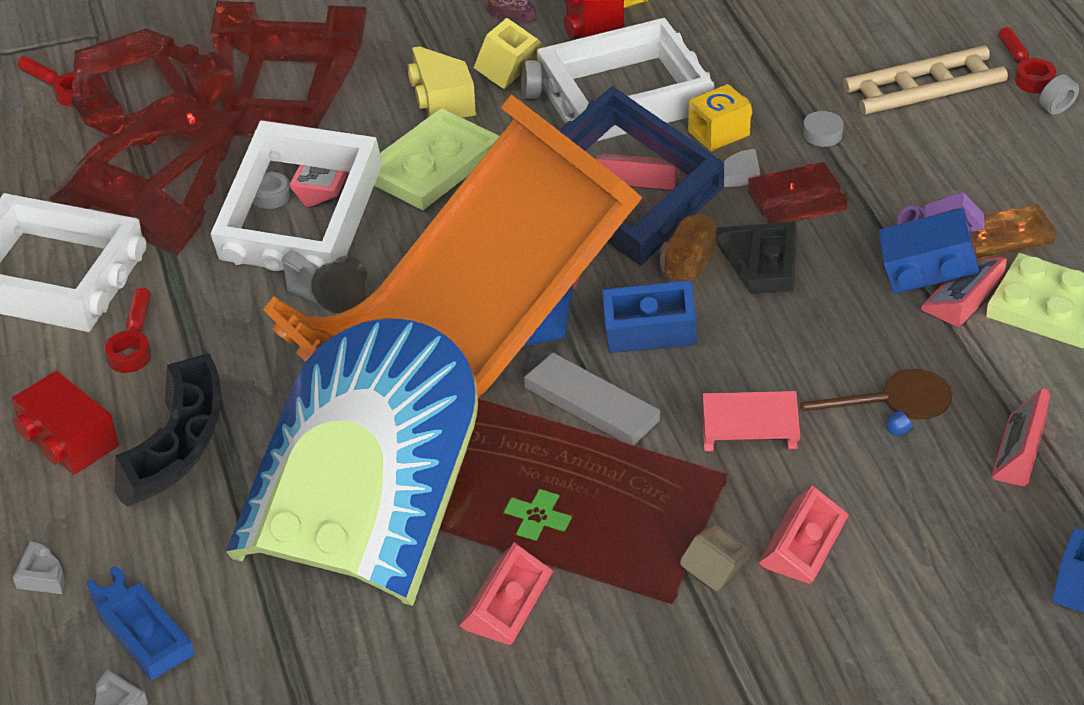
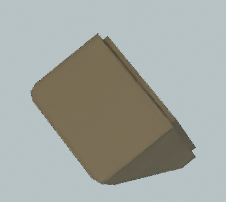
M712 524L695 536L683 555L680 564L710 588L718 591L725 586L745 563L752 551L717 524Z

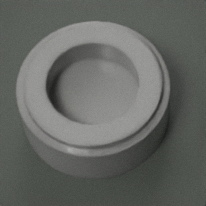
M524 60L522 63L521 90L523 99H538L541 96L542 70L538 60Z
M1059 75L1045 86L1039 97V104L1051 115L1062 113L1076 100L1079 93V85L1068 75Z
M813 112L804 119L803 137L807 142L815 146L828 147L835 145L843 137L844 122L840 116L832 112Z
M265 173L252 203L263 209H275L285 205L291 198L289 179L280 173Z

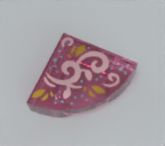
M528 0L487 1V12L497 19L502 20L501 16L518 18V23L536 20V8Z

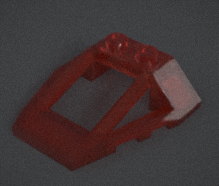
M217 1L210 32L215 49L216 63L220 75L231 136L253 137L260 120L317 129L352 68L363 40L367 8L329 5L326 23L259 20L254 2ZM233 48L249 56L237 95ZM264 60L316 62L317 65L306 101L252 98Z
M145 28L74 52L73 71L75 81L72 82L74 96L71 97V104L74 112L85 125L129 146H146L156 142L159 137L171 133H185L192 130L195 125L205 122L234 75L233 68L219 54L210 51L205 56L201 55L197 46L187 44L183 48L175 45L172 37ZM152 58L177 98L124 115L121 104L111 94L100 74ZM170 58L185 65L183 70L187 85Z
M171 93L154 101L92 147L51 195L50 200L53 203L89 209L91 205H94L116 215L139 219L142 236L147 243L179 255L202 225L206 214L203 207L207 196L212 195L217 183L214 178L220 161H225L238 121L233 115ZM152 128L194 143L150 179L108 163ZM205 156L181 205L163 189Z

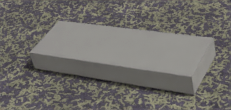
M551 353L524 377L525 389L630 447H633L660 422L659 409L555 353Z

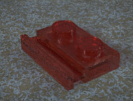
M825 162L808 164L803 167L748 178V192L762 216L767 217V224L795 222L847 210L848 196L846 193H841L840 184Z

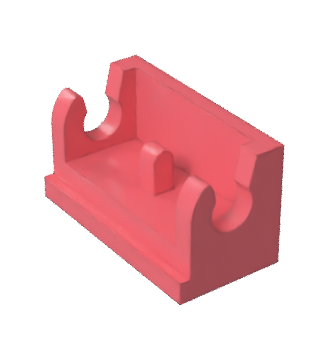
M796 391L703 393L702 430L704 452L714 451L713 443H715V440L787 439L788 450L798 449L797 441L800 440Z

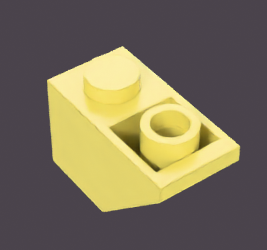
M506 18L486 35L473 68L505 89L521 75L523 61L537 60V49L544 48V46L533 35Z
M420 46L413 47V63L407 64L410 85L415 87L418 108L426 109L428 117L440 108L461 118L475 116L474 83L466 62Z

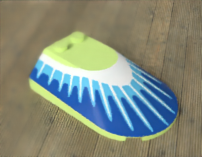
M391 318L377 319L354 325L323 343L305 362L293 384L227 546L226 553L233 560L241 562L248 554L263 553L353 576L394 595L402 603L413 606L477 417L478 392L476 381L466 357L457 345L446 335L426 324L412 320Z

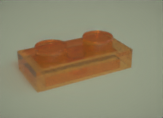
M1039 204L986 214L984 215V228L973 231L971 234L976 257L984 258L1054 243L1056 229Z

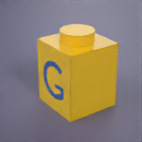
M729 84L689 99L688 132L710 152L750 136L751 103Z

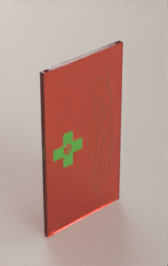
M478 399L474 429L439 530L506 551L515 542L544 564L673 604L674 599L678 597V590L687 572L681 566L680 561L695 536L705 530L722 489L727 484V474Z

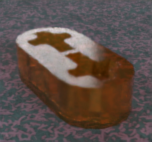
M696 214L684 218L679 223L665 252V272L671 279L676 281H693L702 275L717 243V224L712 218Z

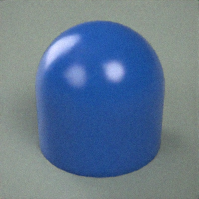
M901 409L892 414L886 422L887 431L894 436H902L914 428Z

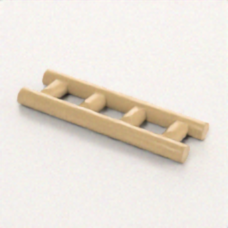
M982 45L844 78L843 88L846 93L861 91L867 99L859 101V108L862 115H868L1004 82L1008 79V73L1004 66L992 69L986 66L983 61L989 59L990 53L988 47ZM966 65L972 73L954 78L948 69ZM932 74L937 82L919 86L913 78ZM896 82L902 90L883 95L877 86Z

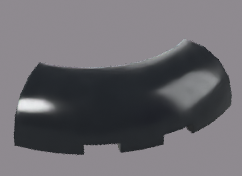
M210 353L167 365L165 403L170 412L168 423L164 428H159L143 443L115 455L114 492L127 507L142 502L179 481L193 468L205 452L217 425L221 400L220 379Z

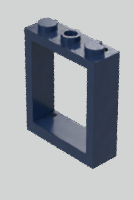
M611 86L596 101L592 99L587 108L577 118L565 123L560 132L586 151L610 128L616 125L688 175L636 225L631 227L623 221L607 241L641 266L664 242H667L724 188V162L614 86Z

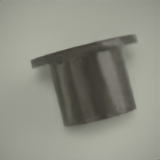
M341 256L333 262L323 264L315 271L311 280V290L316 301L323 308L333 313H342L363 302L366 295V268L360 260L352 256Z

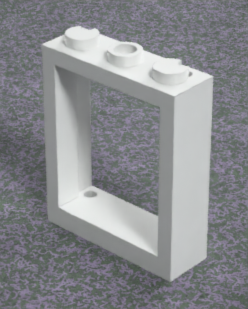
M666 18L537 49V60L542 70V88L565 123L577 118L589 104L573 79L655 58L661 60L677 84L628 97L664 122L669 123L688 118L689 99L715 89L714 82L710 79V73L703 70L698 63L696 54L693 51H689L683 43L681 34L674 31ZM614 125L597 141L627 133Z
M260 120L211 232L219 260L234 262L235 265L247 264L265 267L271 271L284 270L282 258L290 250H293L311 262L322 277L338 279L382 166L377 138ZM270 160L350 172L323 241L241 229Z
M4 193L0 198V263L23 233L104 248V250L76 289L0 274V314L90 332L102 313H106L108 305L117 291L124 287L128 275L137 262L142 260V255L146 250V240L142 237L139 219Z

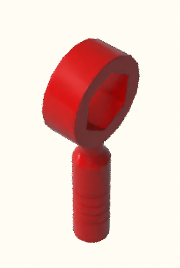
M1010 27L1002 28L998 33V37L1014 60L1019 63L1015 76L1016 85L1028 93H1042L1045 86L1056 76L1055 66L1044 59L1029 58V52Z
M22 56L19 59L18 68L49 85L53 84L57 102L61 105L75 107L83 105L93 98L92 81L86 73L69 72L58 76L56 71L27 56Z
M138 287L134 291L126 321V328L128 330L114 334L105 344L107 363L116 372H136L144 368L151 359L148 339L144 334L140 333L144 326L151 292L147 288ZM128 348L137 350L126 356L118 354Z

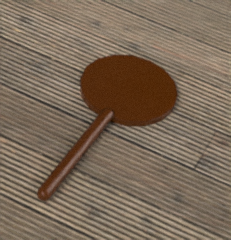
M907 369L897 372L888 378L883 392L803 402L800 404V409L802 411L885 401L891 410L897 412L901 409L907 418L930 419L940 416L948 410L952 401V391L946 380L934 372L923 369Z

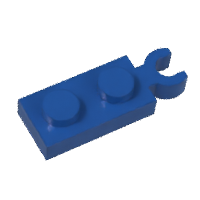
M115 566L109 569L113 581L111 586L99 587L93 579L87 581L92 602L97 605L96 608L100 621L150 680L157 678L195 655L189 638L140 582L128 589L123 571Z

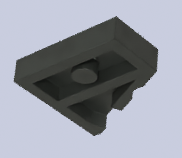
M796 221L715 227L717 245L750 293H774L794 290L798 240Z

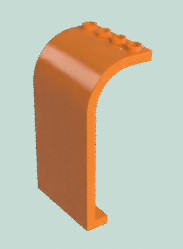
M511 94L501 106V109L513 118L512 122L373 294L357 306L331 316L318 317L307 315L275 296L271 298L263 310L276 322L272 327L276 334L293 345L296 342L300 346L296 353L305 362L331 337L360 323L391 318L412 320L426 324L446 335L461 350L474 375L479 398L498 378L643 197Z

